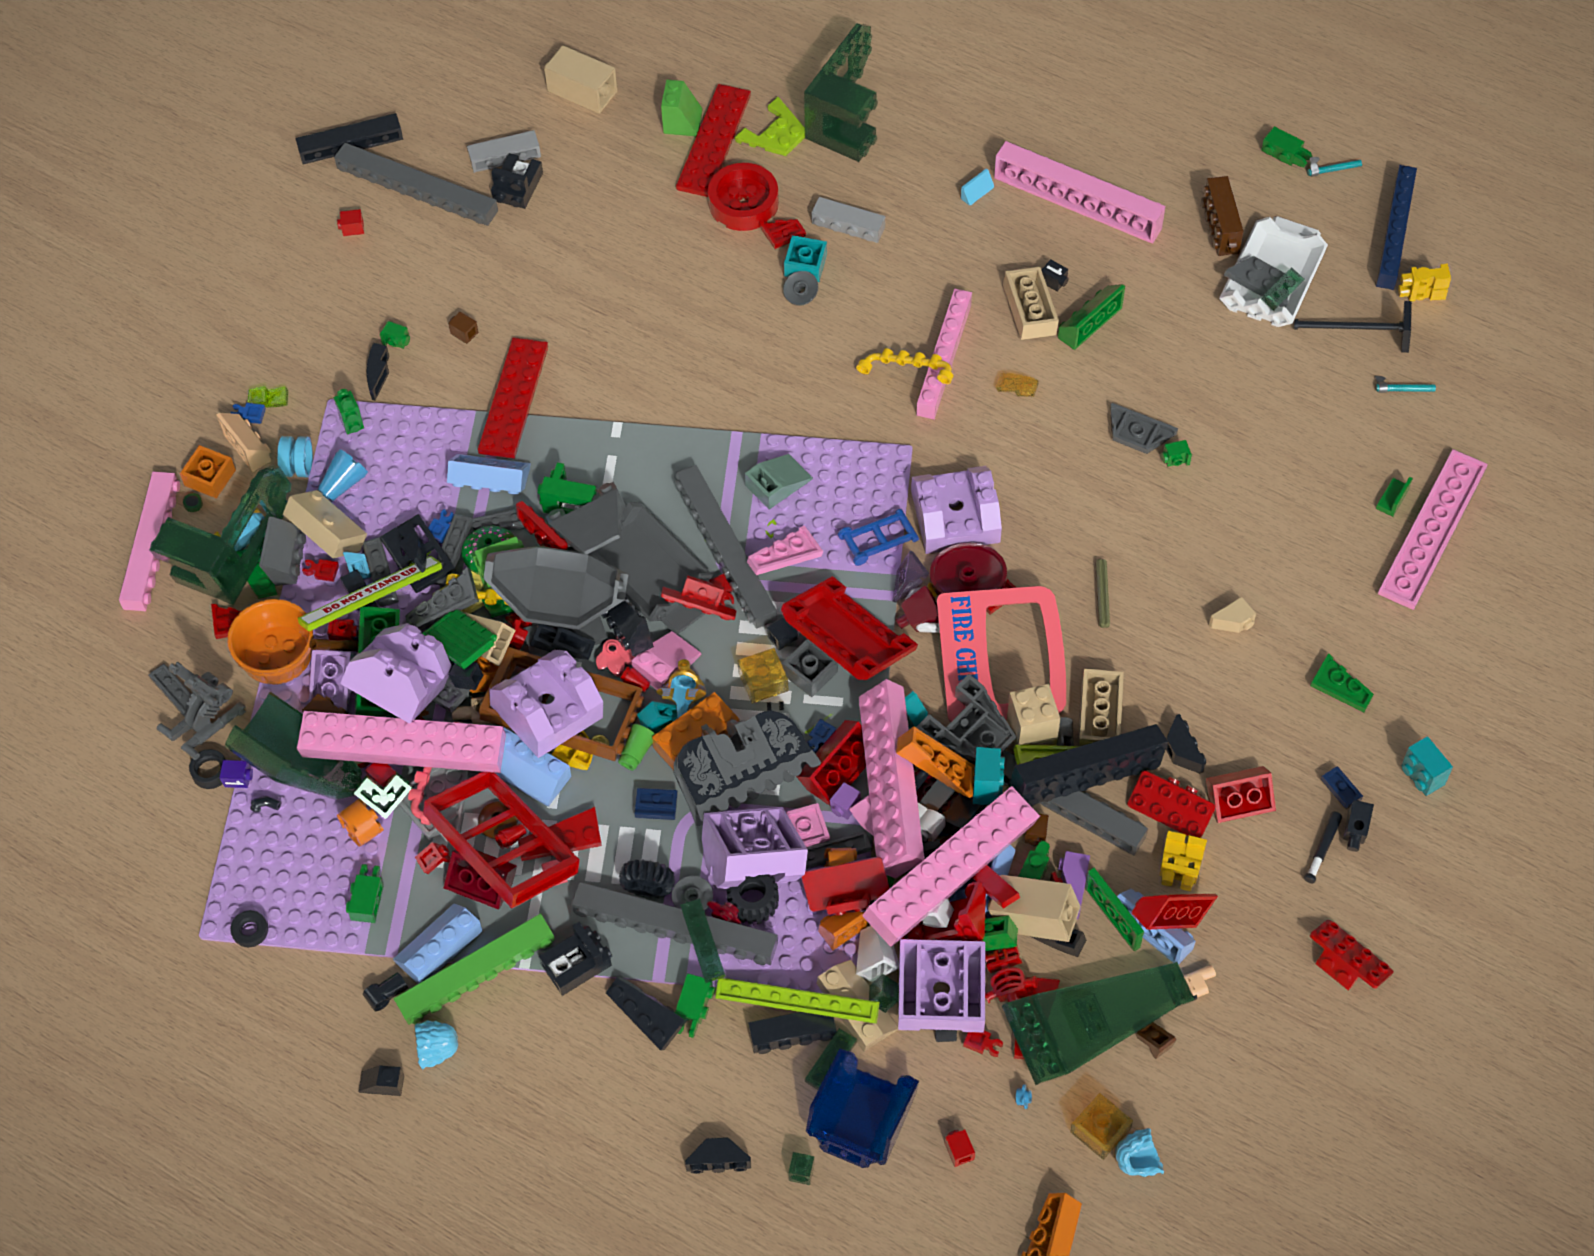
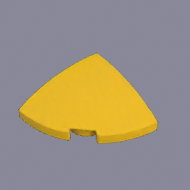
M581 731L579 736L589 739L587 734ZM563 745L557 746L552 753V756L568 764L570 767L581 770H588L593 757L592 754Z

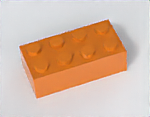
M714 692L652 737L653 748L674 770L675 758L687 742L702 737L701 726L707 724L717 735L725 734L730 738L727 730V721L733 719L739 722L740 719Z

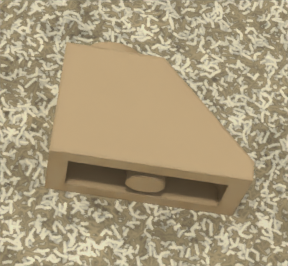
M1241 597L1211 615L1209 627L1239 633L1244 629H1250L1254 625L1256 613Z

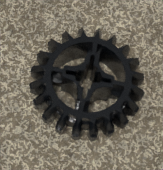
M636 859L628 861V863L623 864L619 874L620 886L636 896L640 895L649 898L665 897L670 894L675 883L674 872L671 868L651 860Z

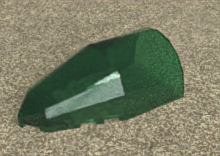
M269 692L245 729L243 730L235 725L226 740L225 748L273 781L339 800L356 796L354 790L362 781V771L354 761L302 757L297 749L303 714L272 692Z

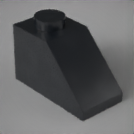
M383 1065L364 1070L361 1074L358 1092L401 1096L405 1077L401 1067Z

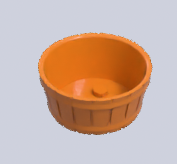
M280 599L260 601L244 609L234 619L228 632V648L235 662L250 677L264 684L278 685L297 678L307 668L312 657L309 643L314 638L313 630L307 631L298 622V618L307 613L298 605Z

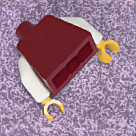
M931 582L928 586L925 585L912 589L905 598V601L902 602L901 606L905 614L896 619L901 629L911 625L916 632L940 633L937 602L934 598L937 594L933 590Z

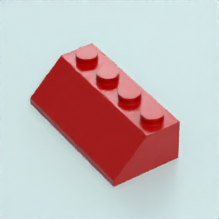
M844 720L817 751L816 756L821 764L814 768L806 764L801 773L796 776L807 791L831 806L830 799L843 783L851 785L866 767L862 725L859 721Z
M1216 894L1146 896L1137 900L1135 908L1131 913L1147 930L1197 928L1218 896Z

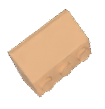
M218 413L216 415L224 437L252 472L271 462L270 448L266 443H261V437L256 431L253 432L251 430L252 427L247 419L243 420L239 414Z

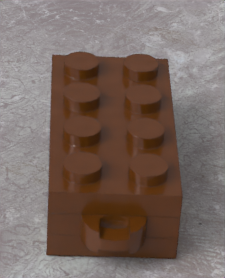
M1228 176L1207 178L1206 186H1203L1204 197L1201 198L1202 208H1205V220L1209 222V234L1213 236V249L1217 250L1218 256L1239 254L1244 230Z

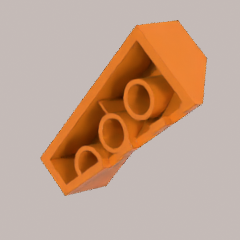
M912 727L897 738L896 753L958 793L969 798L973 796L975 765L916 727Z
M1049 1193L1037 1219L1040 1223L1031 1232L1029 1239L1032 1241L1027 1252L1023 1251L1021 1256H1069L1082 1203L1067 1193Z

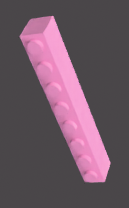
M954 289L933 353L941 356L942 361L948 362L951 367L972 301V292ZM938 367L937 370L928 368L917 402V416L935 420L946 384L938 381L937 376L940 370L944 368Z
M152 472L119 597L123 610L146 611L147 605L151 603V590L155 587V574L160 568L159 559L160 555H163L164 539L168 537L167 527L172 521V508L176 506V492L180 490V482L177 480L175 473Z

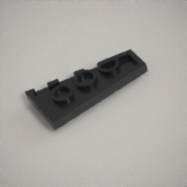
M617 977L606 991L611 1000L660 1051L667 1048L688 1021L687 1017L674 1012V1009L658 1002V999L642 992V989L622 977Z

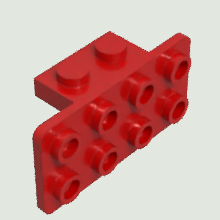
M1143 771L1128 801V807L1188 837L1202 838L1216 809V805L1202 798V795L1197 794L1198 790L1194 787L1187 785L1185 788L1179 785L1180 781L1169 776L1168 779L1161 778L1148 771Z
M881 857L808 870L802 876L810 910L814 912L827 909L828 915L834 914L839 916L850 910L855 912L863 911L869 907L871 900L878 899L890 889Z
M1326 920L1310 934V938L1325 949L1315 964L1348 991L1359 977L1372 988L1377 989L1394 973L1387 963L1377 958L1371 950L1362 946L1352 935L1347 934L1337 923L1331 920Z

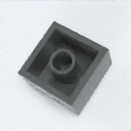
M806 639L782 663V675L810 697H813L838 672V663L809 639Z

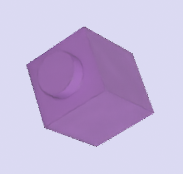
M843 783L830 799L832 812L836 816H842L848 820L852 815L849 809L861 800V792Z

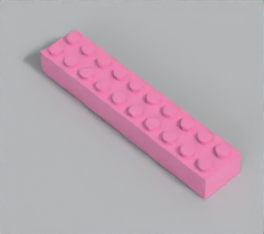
M1005 141L996 155L994 179L1152 244L1162 230L1166 206L1158 202L1146 199L1143 196L1119 188L1111 183L1097 179L1094 176L1070 168Z
M886 679L859 696L876 857L883 859L886 875L897 878L919 865L925 859L913 764L896 753L897 738L909 730L904 688Z
M304 711L297 749L302 757L501 773L506 734L503 726L413 720L409 724L400 718Z
M1011 786L872 903L862 916L887 944L892 947L1032 827L1040 815Z

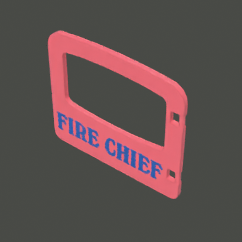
M1034 586L943 593L938 596L937 610L947 716L950 722L966 708L963 703L955 698V689L968 674L986 688L987 694L995 702L998 711L1007 720L1009 703L999 704L995 701L986 641V609L989 606L1037 603L1040 606L1048 649L1050 689L1058 713L1063 711L1066 705L1064 646L1056 599L1050 589Z

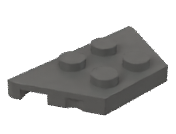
M1252 256L1228 268L1224 273V276L1274 304L1286 308L1288 304L1286 276L1279 269Z
M1111 404L1112 438L1115 442L1148 454L1178 433V428L1120 405Z

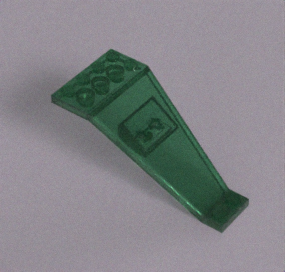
M1174 962L1164 966L1034 994L1007 1002L1002 1005V1008L1035 1085H1039L1066 1076L1176 1007L1194 1001V998L1178 963Z

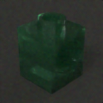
M793 1152L788 1172L789 1181L810 1185L815 1166V1157Z

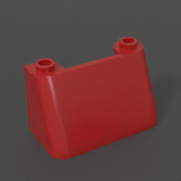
M978 881L968 884L965 888L967 898L950 902L954 911L947 927H930L923 925V921H921L901 939L983 942L985 936L986 891L982 883Z

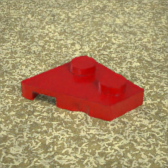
M798 219L787 221L775 220V223H764V220L759 221V227L774 249L789 244L792 235L806 236V231Z
M211 604L214 636L216 639L226 638L234 619L243 610L238 611L231 607L226 609L218 607L217 604Z

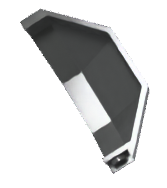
M531 546L488 553L485 563L484 580L524 622L579 630L625 600L628 574L590 553L584 555L576 551Z

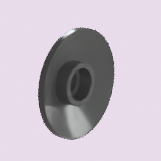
M807 271L793 273L784 284L785 298L791 304L797 306L810 303L818 293L817 279Z
M698 876L682 878L675 884L672 890V901L676 908L698 914L709 907L706 904L708 901L713 900L711 885L705 879ZM695 896L696 900H689V898Z

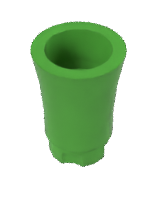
M633 724L618 763L628 770L634 771L653 744L652 737L655 733L644 726Z

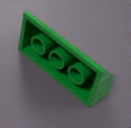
M1123 284L1107 285L1103 290H1099L1094 298L1087 300L1079 311L1076 310L1071 315V318L1060 324L1058 339L1073 350L1077 349L1122 309L1126 286Z

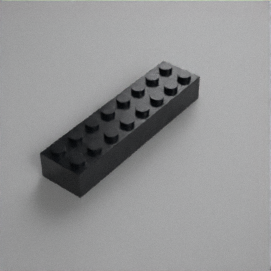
M1154 724L1015 765L1009 788L1012 786L1031 807L1044 801L1049 802L1057 797H1065L1077 791H1085L1088 788L1097 785L1102 786L1110 781H1118L1130 775H1138L1143 771L1157 769L1161 765L1168 740L1158 725Z

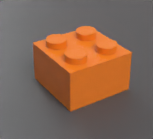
M199 445L180 472V476L184 486L217 499L236 469L231 457Z

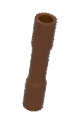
M312 638L309 646L311 650L357 652L358 640Z

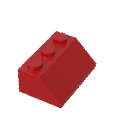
M1264 766L1206 778L1209 801L1216 805L1214 815L1217 823L1276 811L1272 774Z

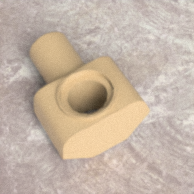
M484 697L472 698L471 706L457 707L452 713L453 721L472 719V724H492L480 720L479 708Z

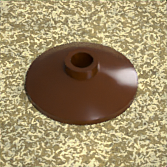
M501 801L486 805L478 816V825L509 809ZM513 816L482 833L489 838L495 839V835L498 834L499 830L518 825V819L516 816Z

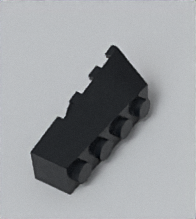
M626 596L624 601L601 615L603 619L607 618L606 621L609 628L613 629L617 640L621 639L624 650H628L632 657L654 647L646 618L641 616L640 611L635 609Z

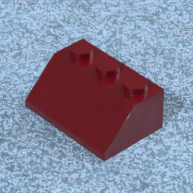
M456 849L452 851L443 889L499 910L504 900ZM476 850L487 863L497 859L494 856ZM507 862L494 869L510 887L512 886L517 865Z

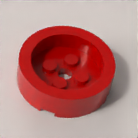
M735 163L720 169L712 177L708 186L711 215L717 222L720 221L726 225V228L732 230L749 231L760 228L759 221L764 220V223H767L772 216L776 215L778 210L779 194L778 183L775 177L766 168L753 163ZM744 198L745 200H748V202L741 203L740 200Z

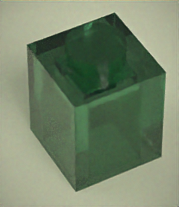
M884 974L880 975L869 986V1000L880 1002L879 1009L886 1013L899 1001V984Z

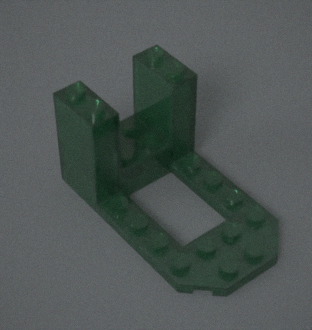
M860 23L855 24L804 91L805 139L857 162H860L868 154L871 145H874L877 141L876 127L864 122L867 121L870 112L875 110L878 104L877 92L855 83L857 79L862 77L868 56L872 51L871 26ZM848 57V71L843 77L836 75L838 69L845 64Z
M273 464L262 469L251 480L247 492L241 497L240 504L232 513L231 520L223 529L221 537L168 517L165 523L161 525L157 537L151 542L149 551L156 559L173 565L169 575L176 583L234 605L261 558L269 517H275L280 520L284 517L283 512L288 502L286 496L287 492H291V483L279 466ZM260 503L267 514L260 522L256 534L252 536L247 550L240 557L235 551L234 546Z

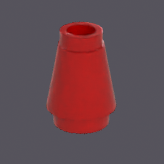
M627 667L620 678L624 683L642 688L643 692H646L651 684L634 667Z
M520 823L499 830L498 834L495 835V840L501 849H509L518 839L526 834V829Z

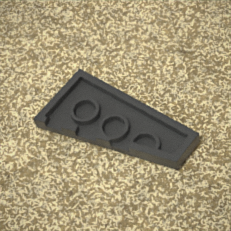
M468 567L462 571L463 574L457 579L455 577L448 582V586L441 591L437 590L433 593V597L427 602L423 601L405 615L406 623L417 627L421 631L438 622L450 611L452 613L457 609L461 611L479 602L471 570Z

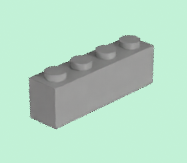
M535 130L467 146L474 173L503 166L509 153L518 155V161L520 162L541 157Z
M819 197L812 211V224L878 243L885 229V216Z

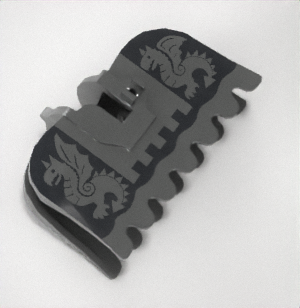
M764 711L745 722L742 720L738 722L733 719L727 721V730L730 738L725 734L717 735L707 724L701 726L702 737L687 742L676 756L674 774L689 806L694 823L699 827L703 824L704 813L723 812L728 809L729 805L732 808H738L741 802L747 799V796L749 799L754 800L758 798L760 793L765 791V788L773 791L783 780L785 782H792L795 776L801 773L806 764L814 768L819 766L821 762L793 720L780 712Z

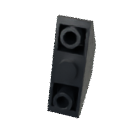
M1178 714L1166 738L1168 740L1166 751L1173 764L1199 774L1203 773L1207 763L1205 755L1198 750L1197 740L1194 736H1191L1187 721L1183 720L1181 715Z
M728 1137L706 1138L685 1160L686 1172L700 1174L703 1171L712 1170L714 1173H722L725 1170L734 1169L736 1172H743L751 1169V1157Z

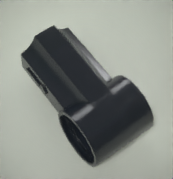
M397 972L380 984L375 983L368 986L364 990L363 996L371 1008L377 1012L384 1009L392 998L406 990L408 986Z

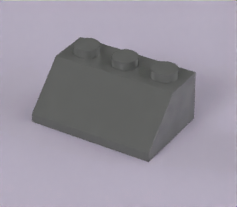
M269 517L259 566L275 586L297 584L306 535L292 523L275 517Z

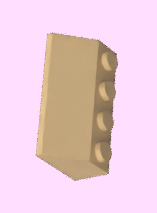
M851 960L833 966L817 978L816 984L824 994L880 1002L865 979L856 974L857 968ZM881 1002L879 1004L877 1023L841 1018L863 1052L898 1030L897 1025Z

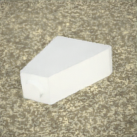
M871 925L860 931L857 975L873 982L899 968L900 964L894 945L890 947Z

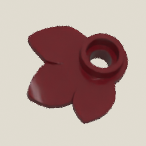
M714 901L706 903L713 910L711 913L713 918L741 925L737 915L739 910L733 904L725 902L724 905H720Z

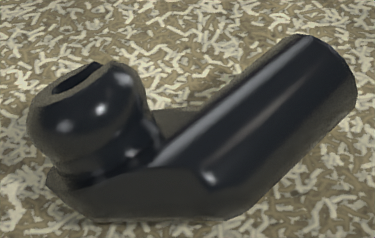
M269 796L254 798L251 801L250 809L253 812H260L261 807L267 806L278 811L282 802Z

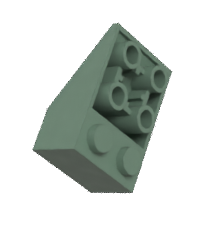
M790 454L761 462L745 473V486L769 510L813 480V477Z

